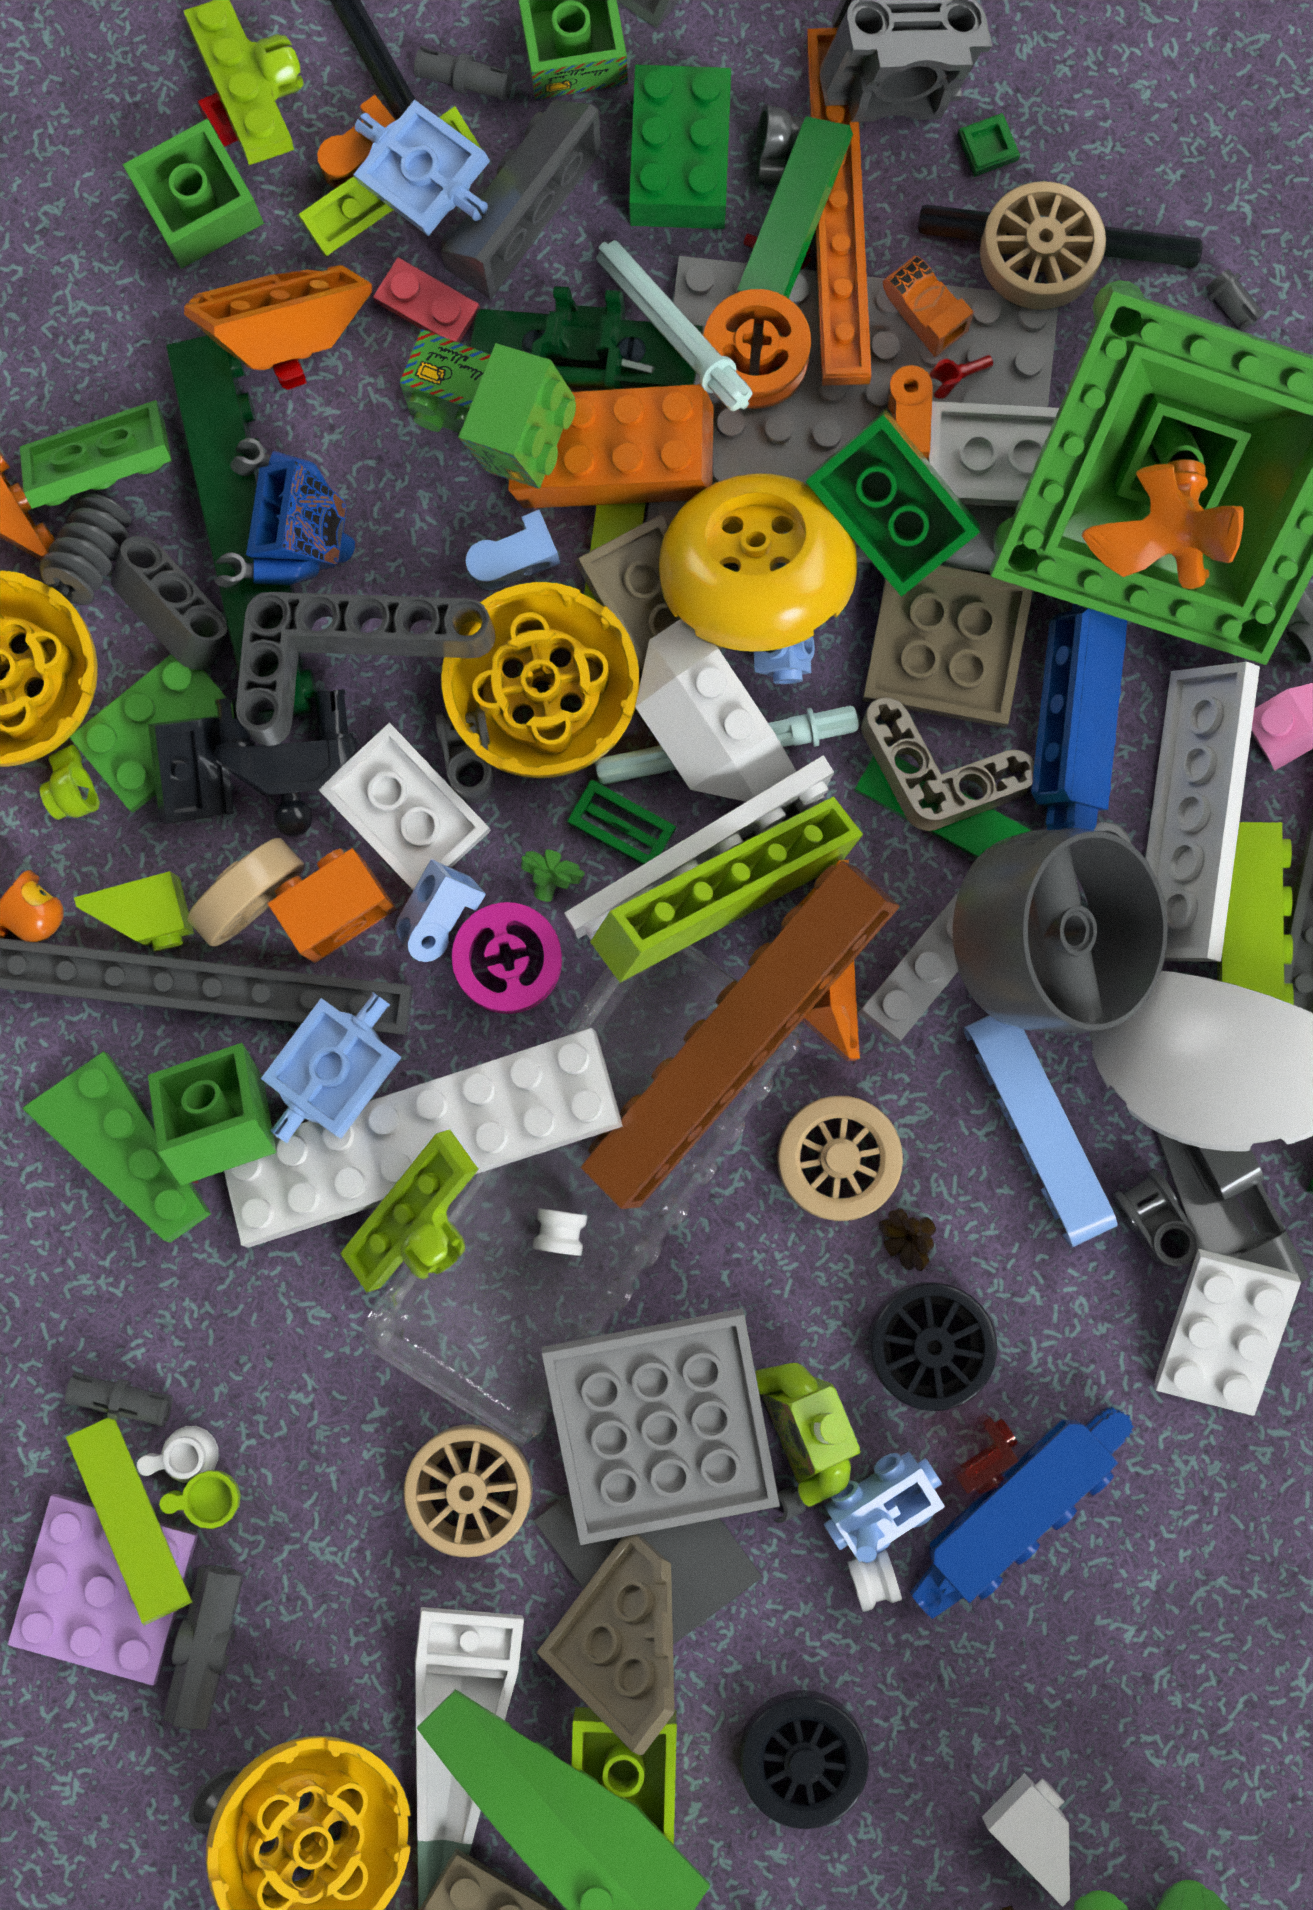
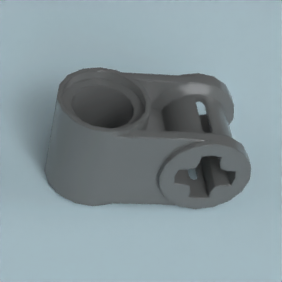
M476 706L475 711L468 712L465 715L466 723H474V726L469 728L473 733L479 735L482 746L488 750L490 738L486 724L487 717L485 712ZM443 712L435 713L439 742L445 758L447 776L453 790L464 801L469 803H478L486 800L495 788L494 767L478 757L465 744L455 730L449 716H446ZM474 767L484 771V777L478 785L465 787L460 784V777L466 769Z
M1152 1169L1147 1172V1179L1123 1193L1117 1190L1111 1194L1112 1201L1124 1221L1136 1234L1148 1256L1155 1263L1161 1266L1174 1267L1188 1264L1195 1258L1199 1249L1197 1234L1179 1207L1171 1187L1160 1172ZM1152 1195L1151 1199L1137 1207L1138 1202ZM1167 1230L1175 1231L1182 1240V1250L1175 1258L1166 1256L1160 1246L1161 1237Z

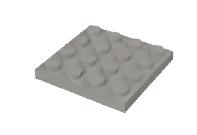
M743 1308L542 1347V1357L580 1545L780 1506Z

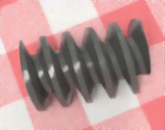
M83 495L75 504V510L67 517L66 524L59 530L57 539L50 545L49 553L40 562L39 570L43 581L50 588L52 586L72 603L79 605H89L94 600L93 590H98L102 587V576L110 573L112 570L111 561L117 559L120 551L119 547L129 538L125 528L130 526L131 516L123 507L102 495Z

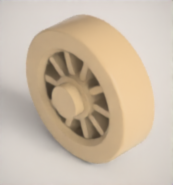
M1039 181L1016 187L995 204L988 216L980 244V260L984 274L992 287L1001 296L1016 305L1039 310L1064 306L1085 292L1098 271L1106 247L1104 224L1097 209L1088 198L1067 185ZM1002 254H1017L1006 262L1002 257ZM1024 266L1031 270L1028 280L1020 277L1015 272ZM1059 268L1070 275L1064 281ZM1037 272H1045L1049 284L1034 282Z
M274 838L265 842L240 861H236L228 866L216 878V882L191 908L187 921L210 946L223 944L245 929L269 908L267 903L277 897L274 891L289 879L300 876L304 869V862L282 838Z
M830 1096L806 1105L786 1124L777 1147V1170L787 1194L803 1210L827 1220H855L876 1211L892 1195L902 1172V1146L893 1124L878 1108L855 1097ZM840 1118L838 1138L833 1139L824 1121ZM848 1119L864 1126L851 1141L846 1139ZM816 1126L826 1142L823 1146L806 1139L809 1132ZM870 1131L879 1148L859 1151L856 1145ZM802 1145L818 1152V1159L800 1162ZM880 1154L878 1172L860 1164L861 1157ZM820 1165L823 1171L809 1184L802 1169ZM856 1171L874 1179L871 1185L863 1192L853 1176ZM827 1176L833 1177L830 1197L815 1190ZM841 1178H846L855 1196L839 1198Z
M459 1425L438 1433L417 1452L405 1477L404 1504L413 1528L427 1544L451 1556L477 1557L499 1549L518 1532L529 1511L533 1484L528 1462L519 1447L510 1438L487 1426ZM473 1448L469 1467L464 1468L456 1450ZM481 1449L497 1458L484 1471L477 1469ZM446 1455L455 1475L437 1466ZM502 1464L509 1480L490 1483L488 1477ZM433 1476L447 1484V1488L430 1490L431 1477ZM510 1490L507 1505L489 1496V1493ZM447 1498L448 1505L437 1513L431 1500ZM482 1506L489 1508L500 1516L489 1524ZM452 1510L460 1513L457 1527L444 1520ZM473 1513L479 1528L465 1529L467 1516Z

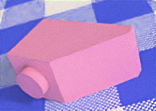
M1313 683L1286 689L1254 708L1251 733L1274 771L1313 749Z

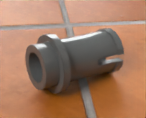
M1228 268L1206 287L1207 291L1211 294L1208 299L1210 302L1216 300L1236 325L1237 330L1245 331L1250 327L1249 325L1254 324L1266 312L1258 306L1238 281L1242 276L1239 273L1234 275Z

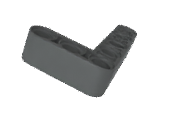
M286 592L261 593L249 602L245 612L236 702L237 718L251 738L261 745H277L286 739L292 727L299 652L477 658L488 653L493 647L496 638L495 629L484 605L477 600L469 598ZM275 615L283 616L281 623L277 627L263 629L265 622L270 617ZM327 616L333 618L331 624L324 630H312L313 624L318 619ZM373 618L382 619L378 629L368 633L361 632V628L366 621ZM420 620L432 622L429 629L424 633H410L414 623ZM475 621L482 624L478 632L473 635L464 636L459 634L461 627L468 622ZM267 663H279L277 670L272 675L267 677L259 676L261 668ZM267 709L274 710V715L268 723L254 725L255 718L260 712Z

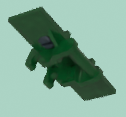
M554 286L555 311H549V314L491 309L477 310L471 348L491 355L495 343L549 359L554 366L558 362L583 366H606V370L555 366L568 387L613 390L624 389V386L663 387L695 384L696 372L651 322L625 320V305L622 291L606 290V307L577 305L572 298L569 287ZM694 325L703 335V326Z

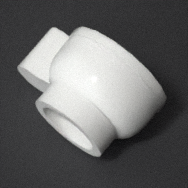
M185 1426L170 1435L164 1443L161 1454L149 1453L141 1457L137 1462V1469L144 1476H149L158 1470L165 1469V1472L172 1479L188 1483L197 1474L215 1469L218 1461V1446L215 1438L207 1430L198 1426Z

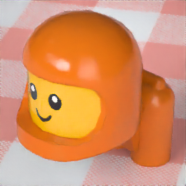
M32 870L23 872L0 899V938L8 935V930H10L24 941L40 942L53 935L61 925L64 917V908L61 901L38 885L39 876Z

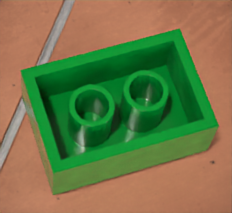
M635 65L629 197L630 226L725 229L731 68Z
M886 409L810 473L805 481L901 597L980 533L979 522Z

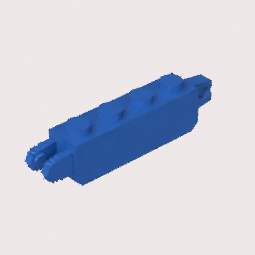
M1074 603L1071 611L1058 613L1049 621L1031 790L1037 804L1047 807L1046 830L1070 828L1094 830L1097 824L1098 811L1108 810L1111 792L1122 669L1126 647L1127 620Z
M1111 1406L1110 1409L1105 1407L1104 1411L1101 1410V1414H1096L1086 1425L1077 1420L1061 1419L930 1542L929 1558L933 1562L932 1565L910 1591L911 1596L923 1611L933 1619L962 1598H965L969 1603L977 1596L980 1600L987 1598L1002 1583L1003 1578L1000 1574L1014 1561L1017 1565L1024 1563L1038 1550L1040 1544L1037 1540L1050 1527L1058 1530L1072 1519L1077 1512L1074 1505L1085 1494L1089 1492L1091 1495H1095L1104 1489L1114 1477L1111 1470L1118 1464L1112 1454L1125 1442V1438H1130V1433H1133L1132 1428L1134 1426L1130 1420V1415H1125L1124 1412H1120Z

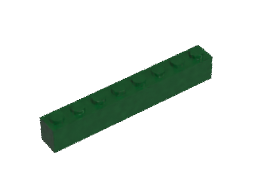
M206 335L167 344L166 349L217 577L222 575L235 577V570L229 564H216L215 562L222 555L233 552L239 554L246 563H254V559L247 556L246 552L258 481V468L261 467H257L255 472L249 476H241L231 469L230 464L234 457L237 456L251 460L249 456L240 454L235 449L240 441L251 438L248 423L256 421L249 393H241L238 377L246 376L244 363L225 351ZM242 578L232 587L224 588L219 586L238 674L240 672L247 605L255 596L261 593H295L293 585L253 584L254 578ZM275 615L270 617L265 622L263 629L277 627L281 623L283 616ZM299 653L293 716L311 713L310 698H314V692H317L311 668L303 670ZM267 663L261 668L259 676L267 677L272 675L277 670L279 663ZM267 709L260 712L256 716L254 724L268 723L274 715V710Z

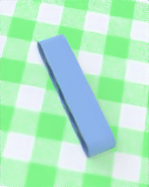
M990 1015L965 1026L963 1029L967 1041L973 1040L979 1052L975 1057L989 1086L994 1084L1001 1097L997 1102L1010 1129L1016 1128L1023 1142L1019 1144V1147L1032 1174L1038 1173L1044 1185V1188L1040 1190L1054 1219L1060 1218L1066 1230V1233L1062 1235L1068 1245L1073 1248L1117 1227V1220L1108 1199L1024 1029L1000 1022Z

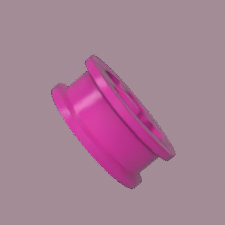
M503 902L479 909L463 923L454 940L452 965L459 985L473 1002L495 1013L516 1014L536 1007L550 995L561 973L562 953L558 936L544 916L528 906ZM513 925L526 928L538 938L543 947L544 962L539 976L531 985L525 986L520 983L521 978L527 973L530 966L529 956L516 959L514 961L515 969L511 971H506L502 964L487 966L494 978L507 983V988L504 992L498 993L484 987L476 979L472 968V953L477 941L486 932L494 934V938L488 943L484 952L486 961L499 958L501 956L500 948L504 946H509L512 953L527 951L526 945L517 936L508 934V929Z

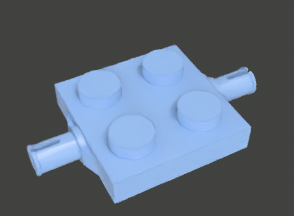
M414 100L402 116L387 127H383L371 118L368 113L360 116L363 122L357 119L355 131L361 133L373 144L369 156L353 174L360 185L427 236L431 234L445 215L454 209L455 206L471 216L474 221L482 219L479 211L483 215L486 214L488 204L471 193L469 189L473 181L490 162L488 156L482 149L419 102Z
M372 992L370 998L355 1017L352 1014L340 1012L322 998L318 1001L261 1077L265 1083L279 1092L284 1103L288 1106L274 1127L270 1129L273 1134L288 1143L303 1120L307 1119L308 1121L321 1124L331 1133L342 1139L402 1058L383 1044L377 1033L372 1029L387 1007L390 1006L389 1003Z

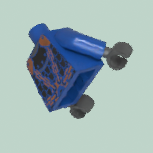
M246 438L240 441L235 451L249 456L251 460L241 456L234 457L230 464L231 469L238 475L249 476L255 472L257 467H261L259 468L246 552L247 556L254 559V563H246L239 554L233 552L222 555L215 563L232 566L235 570V577L228 575L218 576L215 579V583L221 587L229 588L236 585L242 578H254L253 584L293 585L313 579L320 570L333 568L338 562L343 563L350 559L355 550L354 538L343 532L347 510L345 501L329 487L317 465L311 461L273 451L271 455L266 454L260 442L253 438Z

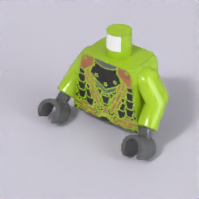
M787 1363L755 1371L759 1394L762 1395L795 1479L797 1483H800L798 1488L788 1486L777 1491L778 1499L784 1507L783 1516L774 1519L777 1523H783L801 1515L806 1505L808 1507L813 1506L842 1492L850 1480L851 1464L849 1459L860 1454L859 1444L833 1384L812 1376L803 1365L798 1363Z

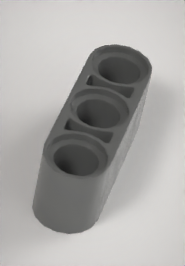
M142 536L126 539L121 545L111 576L113 589L177 661L193 670L209 668L214 664L228 628L226 619L160 545Z

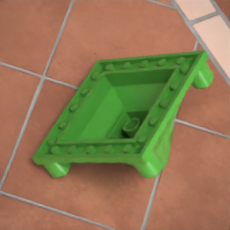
M1118 280L1108 283L1100 289L1094 298L1092 309L1096 321L1053 421L1049 435L1035 463L1031 477L1026 484L1016 512L1012 518H1008L1001 523L995 531L993 542L996 554L989 568L990 576L1267 665L1313 575V355L1146 299L1139 287L1130 281ZM1176 460H1195L1201 462L1206 467L1205 476L1208 484L1200 493L1199 505L1204 510L1220 506L1243 507L1244 525L1240 546L1233 562L1215 561L1203 553L1204 568L1209 570V578L1206 579L1203 586L1195 589H1184L1178 580L1176 558L1172 554L1159 558L1142 571L1122 577L1105 566L1090 550L1082 537V532L1089 527L1107 523L1143 520L1150 514V497L1136 475V471L1142 468L1167 464Z

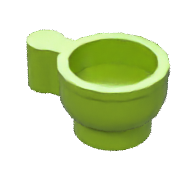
M74 745L49 755V762L53 773L50 780L41 784L39 788L45 808L57 820L66 816L79 818L98 810L100 806V801L91 778L82 766L81 754ZM78 786L89 788L86 800L82 798Z
M208 1470L197 1474L189 1480L183 1492L173 1490L165 1494L161 1498L159 1505L160 1509L166 1514L184 1510V1514L191 1523L200 1528L214 1529L223 1526L233 1518L240 1506L241 1494L239 1486L232 1476L223 1471Z

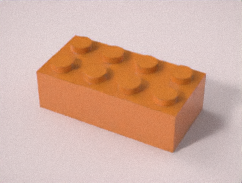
M701 384L572 392L576 402L575 416L570 427L562 431L557 444V462L552 473L545 475L540 489L509 479L508 490L523 508L689 501L694 495L712 485L713 403Z

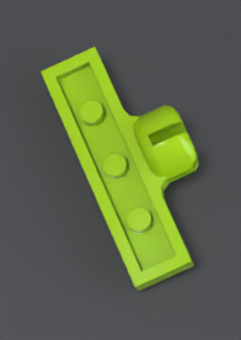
M213 0L183 10L187 26L248 165L293 151L294 147L290 133L275 102L277 98L296 93L303 87V78L301 76L297 77L300 73V63L295 50L292 47H286L292 45L287 36L275 34L260 39L258 42H251L246 37L230 0Z
M450 1129L436 1133L341 1251V1256L366 1293L381 1288L403 1261L414 1276L424 1280L429 1277L428 1273L440 1274L447 1270L458 1260L457 1255L460 1257L464 1253V1238L455 1225L448 1221L446 1212L448 1206L479 1169Z

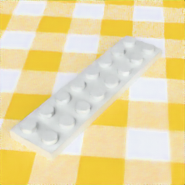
M589 1028L371 1100L342 1139L331 1133L321 1124L312 1121L301 1123L288 1143L273 1134L276 1148L275 1154L225 1170L224 1173L241 1246L249 1248L378 1206L433 1136L450 1129L478 1167L479 1170L476 1172L478 1174L623 1127L597 1033L594 1029Z

